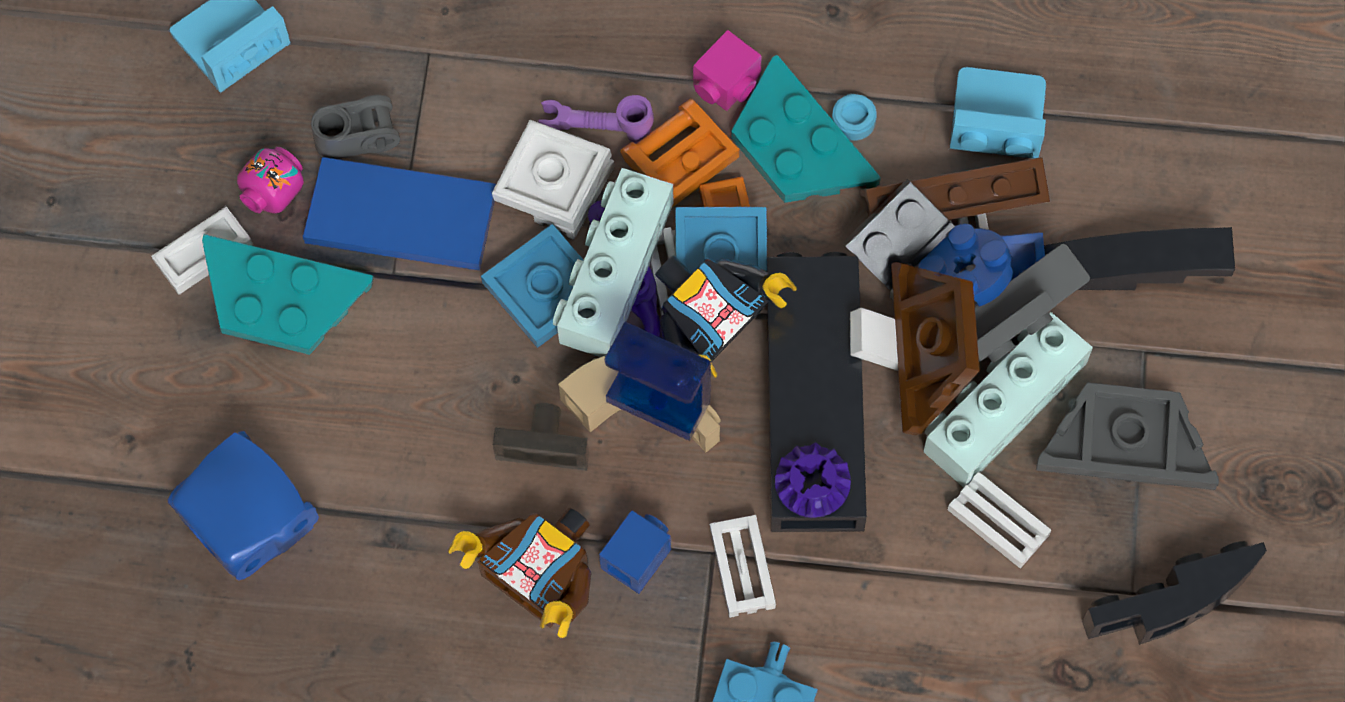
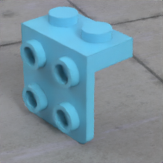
M971 67L962 68L957 78L950 149L1033 159L1039 158L1046 120L1043 119L1046 90L1045 79L1038 75Z

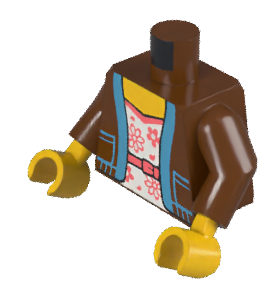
M568 508L554 526L539 514L534 513L527 519L516 518L475 534L462 531L454 537L448 549L449 554L453 551L465 553L460 563V566L464 569L470 568L476 557H481L478 561L481 576L540 620L541 628H544L545 625L551 628L554 623L560 625L557 634L560 638L566 637L570 623L583 611L589 602L592 572L587 566V552L576 542L588 529L590 523L572 508Z

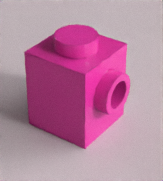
M729 30L693 65V86L697 94L709 104L716 103L726 111L737 100L739 102L746 100L754 90L756 80L761 76V55Z

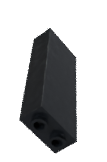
M784 252L776 257H767V272L771 274L783 273L797 287L796 291L788 287L779 291L778 296L787 303L783 308L777 307L767 296L769 300L767 303L771 532H864L867 509L862 359L851 356L850 312L860 308L859 256H848L842 252H828L821 257H803L799 253ZM816 442L821 447L827 449L834 448L842 460L847 462L851 485L849 494L841 507L829 515L810 518L792 512L782 503L775 487V474L781 458L789 454L796 445L804 447ZM823 466L819 470L816 469L812 474L805 471L800 472L805 477L802 494L814 484L826 487V484L821 481Z

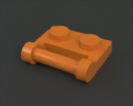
M688 99L681 104L677 114L636 144L630 142L620 150L623 159L634 171L673 184L672 207L698 189L700 184L706 183L739 158L738 147L692 99ZM691 126L697 129L654 162L648 158V156L687 127Z

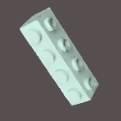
M621 168L616 183L609 181L605 188L601 206L605 210L601 220H593L589 227L585 245L589 247L584 261L577 259L569 280V285L573 286L568 301L560 300L553 319V325L557 326L559 344L598 357L614 354L673 206V184L625 168Z
M1052 312L1049 313L1053 318L1051 322L1033 335H1030L1024 329L1017 338V341L1020 343L1010 354H1005L996 362H991L986 370L990 374L979 385L975 381L968 384L956 399V403L959 405L948 416L943 412L940 413L926 428L925 434L927 439L924 453L963 488L969 485L977 472L981 473L1087 364L1093 347Z

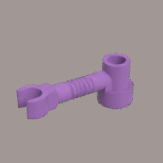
M631 95L624 98L618 104L616 113L572 110L568 106H562L555 100H546L542 102L544 112L555 113L557 117L553 120H538L539 123L560 131L568 130L571 127L624 131L631 142L637 143L652 132L654 115L651 104L646 98L639 95Z

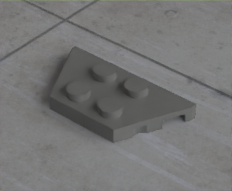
M1087 382L1072 409L1066 414L1055 435L1036 463L1037 471L1216 490L1219 484L1216 470H1211L1202 450L1204 444L1201 437L1188 419L1189 411L1181 393Z

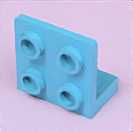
M209 0L170 27L172 37L220 93L291 43L283 17L273 6L265 11L256 0Z

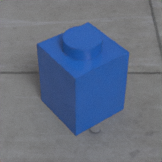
M631 510L599 554L601 569L640 594L671 551V536L667 534L668 528L659 519L650 514L642 517Z

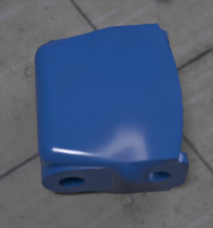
M245 431L234 432L211 451L192 474L172 491L168 498V504L176 511L183 523L227 572L237 580H243L251 576L265 563L287 551L314 528L313 525L319 519L315 507L310 502L303 503L298 491L284 471L268 454L251 441V438Z

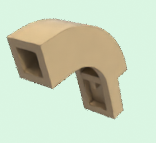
M645 352L610 354L581 366L558 384L560 400L589 432H592L611 415L621 409L645 405L661 409L671 415L705 453L720 442L719 423L721 421L718 414L706 401L698 403L703 398V381L697 376L702 388L696 390L693 388L686 372L674 360Z

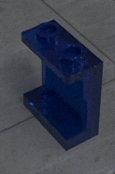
M624 322L605 357V365L618 372L606 394V402L690 441L711 402V361L630 323Z

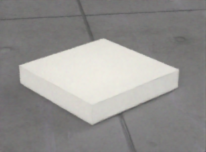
M529 120L492 192L494 201L575 230L612 156L609 148Z

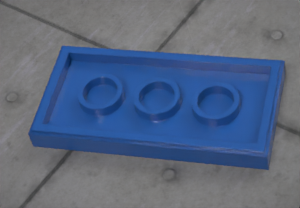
M322 157L303 239L305 244L480 271L495 203L492 192L496 184Z

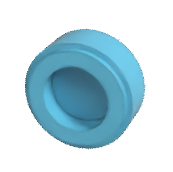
M850 94L840 98L834 105L832 120L849 140L864 139L875 128L876 108L867 97L859 94Z

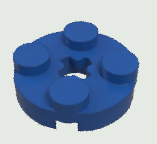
M960 224L952 228L949 235L921 260L918 267L972 281L974 302L976 301L978 307L998 297L1010 283L1013 269L1010 265L1012 256L1005 240L991 230L974 229L970 224ZM974 264L975 268L971 272L969 270H964L960 272L964 267L968 265Z

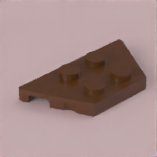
M895 262L891 264L902 432L916 436L921 434L980 371L974 289L972 281Z

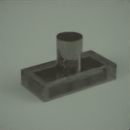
M537 403L534 405L530 431L495 427L492 445L495 459L499 461L587 471L590 454L588 438L558 435L561 408L549 403Z

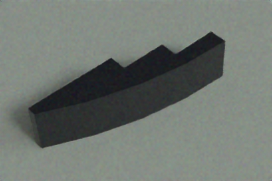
M1232 227L1139 231L1044 245L1045 256L1061 244L1068 246L1090 276L1089 282L1078 290H1135L1138 283H1184L1186 276H1232L1235 271Z

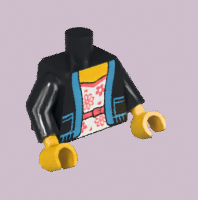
M673 255L655 273V276L673 292L662 304L661 310L663 315L659 323L666 352L686 372L693 388L700 390L702 386L697 376L707 371L714 378L717 377L718 374L712 362L766 307L769 300L764 296H768L777 307L783 308L787 303L778 296L779 291L787 287L796 291L797 287L783 273L771 274L752 264L728 259H720L715 262L706 259L692 273Z

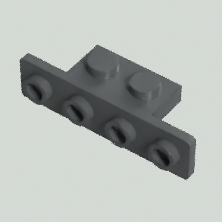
M1061 244L1010 281L1006 289L994 300L979 307L977 305L975 307L979 361H982L987 356L993 363L1016 347L1010 339L1024 329L1030 335H1033L1053 320L1049 311L1089 282V274L1066 244Z

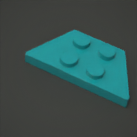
M778 55L774 56L731 131V139L784 203L805 200L812 195L822 197L840 194V189L866 185V189L879 186L881 180L879 174Z
M205 234L202 238L219 325L223 334L310 355L324 340L325 334L332 327L340 323L348 314V309L364 292L367 293L372 288L374 282L373 275Z

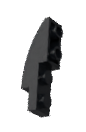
M1238 541L1221 548V554L1206 558L1203 557L1202 553L1184 556L1175 562L1176 566H1173L1166 578L1167 588H1165L1164 583H1154L1139 589L1136 592L1137 596L1120 600L1118 595H1110L1094 601L1091 604L1092 608L1087 610L1082 621L1088 639L1133 627L1138 643L1141 645L1167 636L1192 624L1227 600L1245 582L1267 551L1264 542L1249 546L1247 541Z

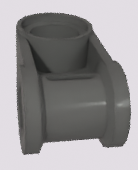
M372 95L357 101L327 105L318 109L311 119V128L317 152L322 157L340 160L366 153L385 152L396 147L400 143V135L397 130L393 129L390 116L393 108L391 99L384 95ZM331 129L342 131L339 135L333 137L323 135Z

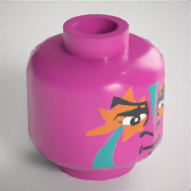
M280 147L258 150L237 175V184L242 192L240 199L243 204L255 213L265 211L276 214L282 212L303 187L304 179L301 174L303 170L301 163L293 154Z

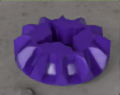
M816 442L804 447L796 445L789 454L781 458L775 474V487L782 503L792 512L804 517L816 518L833 513L842 506L850 491L851 479L847 462L842 460L834 448L827 449L819 446ZM823 466L821 481L826 484V487L814 484L802 494L805 477L800 472L805 471L812 474L816 469L819 470Z

